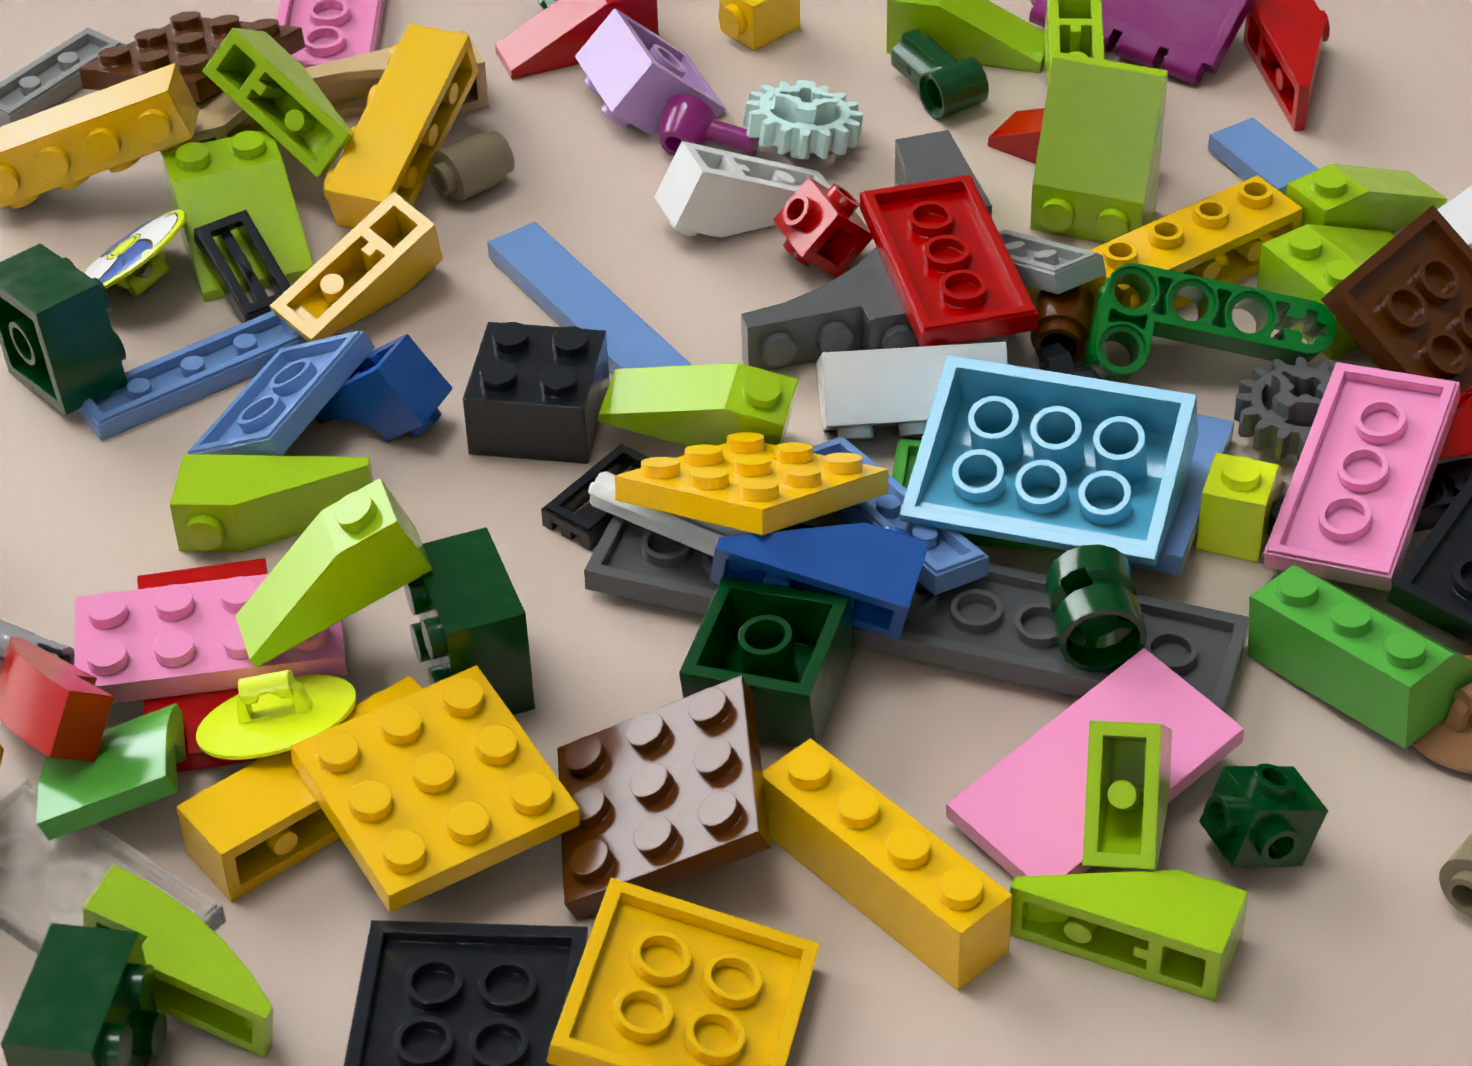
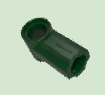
M919 29L902 34L901 40L891 49V65L918 88L921 102L931 117L939 119L984 103L989 95L987 76L982 65L975 58L955 59L930 36H926Z

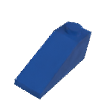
M866 522L777 531L765 535L747 534L719 537L714 551L709 581L719 584L721 577L726 576L850 597L852 624L854 627L900 640L930 542L914 538L909 532L897 527L882 528Z

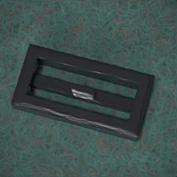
M247 210L194 229V241L240 322L244 323L271 312L270 305L291 286ZM236 228L239 230L275 295L268 297L250 262L232 235L231 230ZM217 236L252 296L254 303H250L213 237Z
M621 443L541 509L542 525L550 530H553L558 525L561 526V536L569 540L574 539L577 535L580 536V545L591 551L598 545L613 517V514L592 506L590 502L574 514L577 509L590 499L588 490L591 482H594L601 472L607 471L618 475L630 465L633 467L628 471L641 468V461L650 457Z

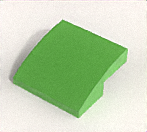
M172 704L104 730L95 762L46 757L41 769L37 789L36 824L49 841L178 793L176 763L186 760L183 712L178 704Z

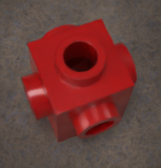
M810 177L807 178L773 219L787 238L783 243V247L791 256L805 266H809L812 263L836 278L846 271L873 239L867 225L855 212L860 206L859 202L848 191L836 183L828 189Z

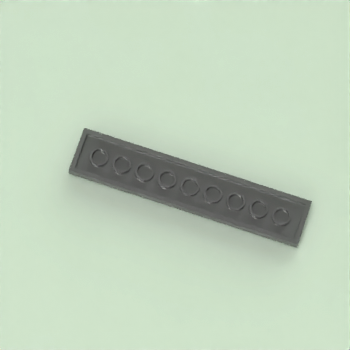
M613 515L584 569L585 589L705 615L718 584L709 581L713 556ZM799 523L777 531H787L816 527ZM989 563L988 576L934 595L918 581L900 640L853 626L855 648L1079 697L1085 695L1116 670L1089 672L1077 669L1066 662L1059 649L1054 626L1055 616L1051 611L1046 588V574ZM1137 594V600L1141 606L1147 630L1144 648L1222 711L1226 712L1248 638L1249 617Z

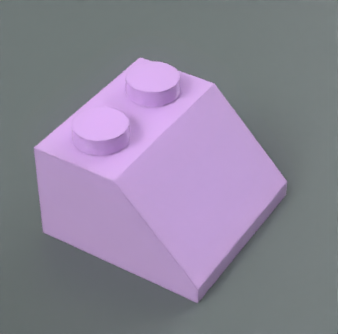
M615 8L575 56L587 74L584 78L585 84L604 100L605 104L602 106V110L613 122L623 128H627L632 124L648 135L659 133L660 119L667 101L672 96L679 94L694 96L702 100L713 110L716 118L720 117L726 110L688 54Z

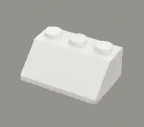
M1006 342L823 352L815 364L823 431L837 430L838 438L844 437L848 441L875 438L874 428L898 426L899 437L923 436L947 355L1008 364Z

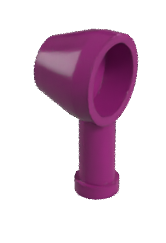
M679 94L672 96L667 101L660 119L659 141L663 149L675 156L682 141L702 145L707 140L744 151L745 155L755 156L759 148V138L748 137L747 129L716 120L713 110L702 100L694 96Z

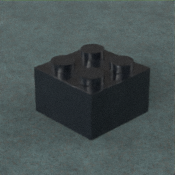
M488 322L463 396L469 454L588 464L600 423L598 422V414L610 383L606 330L582 329L575 326L526 325L518 322Z

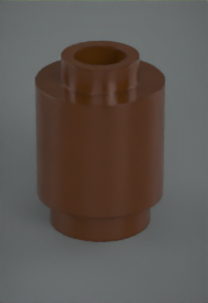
M1080 285L1060 294L1044 290L1039 292L1036 301L1038 330L1031 331L1030 334L1031 343L1035 351L1036 348L1059 343L1070 352L1073 363L1086 352L1095 303L1093 295L1086 287Z

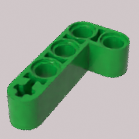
M1127 263L1118 267L1097 292L1086 346L1085 363L1090 366L1091 370L1094 369L1103 380L1125 383L1146 363L1150 352L1152 336L1269 361L1279 358L1285 364L1295 365L1298 357H1304L1307 362H1310L1333 342L1336 335V321L1332 312L1325 305L1313 300L1143 264ZM1118 284H1126L1133 287L1140 297V307L1127 308L1122 306L1116 299L1114 287ZM1174 297L1190 299L1197 307L1198 319L1196 321H1187L1181 318L1173 307ZM1233 309L1246 310L1253 316L1256 322L1255 333H1245L1235 326L1232 319ZM1298 323L1303 324V334L1312 337L1306 344L1301 342L1302 333L1292 329ZM1274 329L1280 330L1271 338V333ZM1116 341L1122 344L1130 355L1129 365L1120 367L1108 361L1104 354V343Z

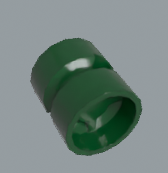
M1101 544L1082 545L1064 552L1053 561L1046 574V588L1051 611L1055 616L1054 626L1059 649L1066 662L1077 669L1089 672L1111 671L1119 668L1144 648L1147 630L1141 606L1137 600V589L1132 569L1124 554L1113 547Z

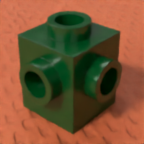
M1265 763L1257 766H1223L1214 789L1205 804L1199 822L1216 844L1222 856L1232 867L1302 866L1328 813V809L1294 766H1276Z

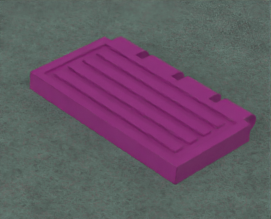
M1030 0L1033 7L1029 14V22L1045 28L1047 0ZM1101 0L1104 51L1109 52L1117 38H1120L1116 45L1115 55L1155 69L1165 55L1161 70H1167L1169 76L1197 86L1206 71L1216 74L1255 0Z

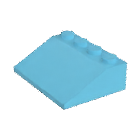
M947 355L899 514L900 521L1066 551L1082 545L1101 544L1117 549L1126 556L1129 562L1156 566L1186 486L1198 438L1197 395Z

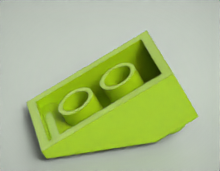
M1055 52L1052 58L1032 183L1031 230L1106 243L1152 222L1157 203L1168 78L1167 70Z
M266 130L243 131L233 137L205 143H186L179 148L161 152L172 210H182L186 214V221L180 229V234L204 302L223 298L226 295L194 241V229L243 210H247L289 283L297 281L313 266L282 157L274 137ZM237 228L231 230L232 235L250 262L263 288L271 287ZM217 236L213 237L244 293L249 292Z
M1306 224L1262 243L1256 289L1313 300L1325 305L1320 299L1392 240L1395 235L1389 231ZM1335 316V338L1322 352L1330 360L1361 347ZM1298 323L1292 328L1301 332L1302 337L1309 342L1312 337L1303 334V324Z

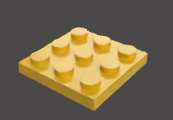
M751 432L730 434L727 436V443L717 446L708 444L688 446L684 449L685 455L680 457L647 458L641 461V468L615 475V501L759 535H765L888 494V469L863 464V457L854 453L815 454L813 453V446L810 444L799 442L781 443L778 445L764 443V436L762 434Z
M477 665L291 745L293 765L389 913L579 826L580 808Z
M610 878L553 1035L546 1063L555 1066H786L820 943Z

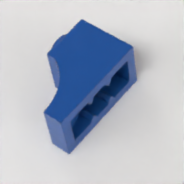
M405 334L372 351L315 418L319 423L329 420H348L363 424L378 432L386 442L407 432H411L413 436H418L439 420L442 413L438 407L452 391L453 387L411 337Z

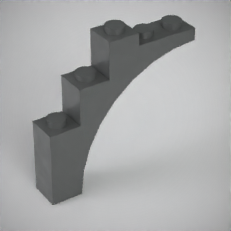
M949 130L895 139V186L971 175L992 218V205ZM877 247L855 267L823 287L784 303L741 314L742 360L745 365L767 371L818 361L823 352L920 347Z

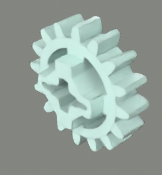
M797 80L796 85L791 86L785 81H779L778 88L764 84L761 85L760 92L751 91L749 93V100L746 101L743 126L747 127L748 137L759 138V146H777V154L783 155L790 152L793 158L810 159V154L815 153L821 159H827L829 151L845 155L847 147L856 148L861 134L863 113L858 112L859 104L857 102H846L847 94L844 92L828 93V86L826 85L816 87L815 82Z

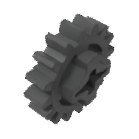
M1298 357L1295 366H1287L1278 358L1273 359L1272 371L1259 366L1252 369V378H1242L1239 384V393L1236 394L1234 420L1240 422L1238 431L1240 437L1254 436L1253 449L1256 451L1264 450L1268 447L1275 450L1274 460L1281 461L1288 454L1297 455V460L1299 461L1332 372L1329 371V362L1323 360L1315 368L1308 366L1304 357Z

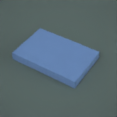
M358 330L280 348L191 447L188 454L282 456L375 347L365 331Z

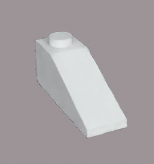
M682 141L654 198L667 216L669 225L676 231L687 236H697L698 233L722 238L776 225L773 219L808 177L828 189L830 185L819 171Z

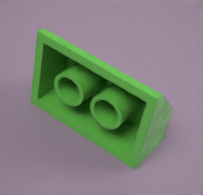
M1292 565L1249 596L1248 657L1404 749L1408 748L1447 718L1450 708L1455 701V691L1472 682V660L1341 587L1296 565Z

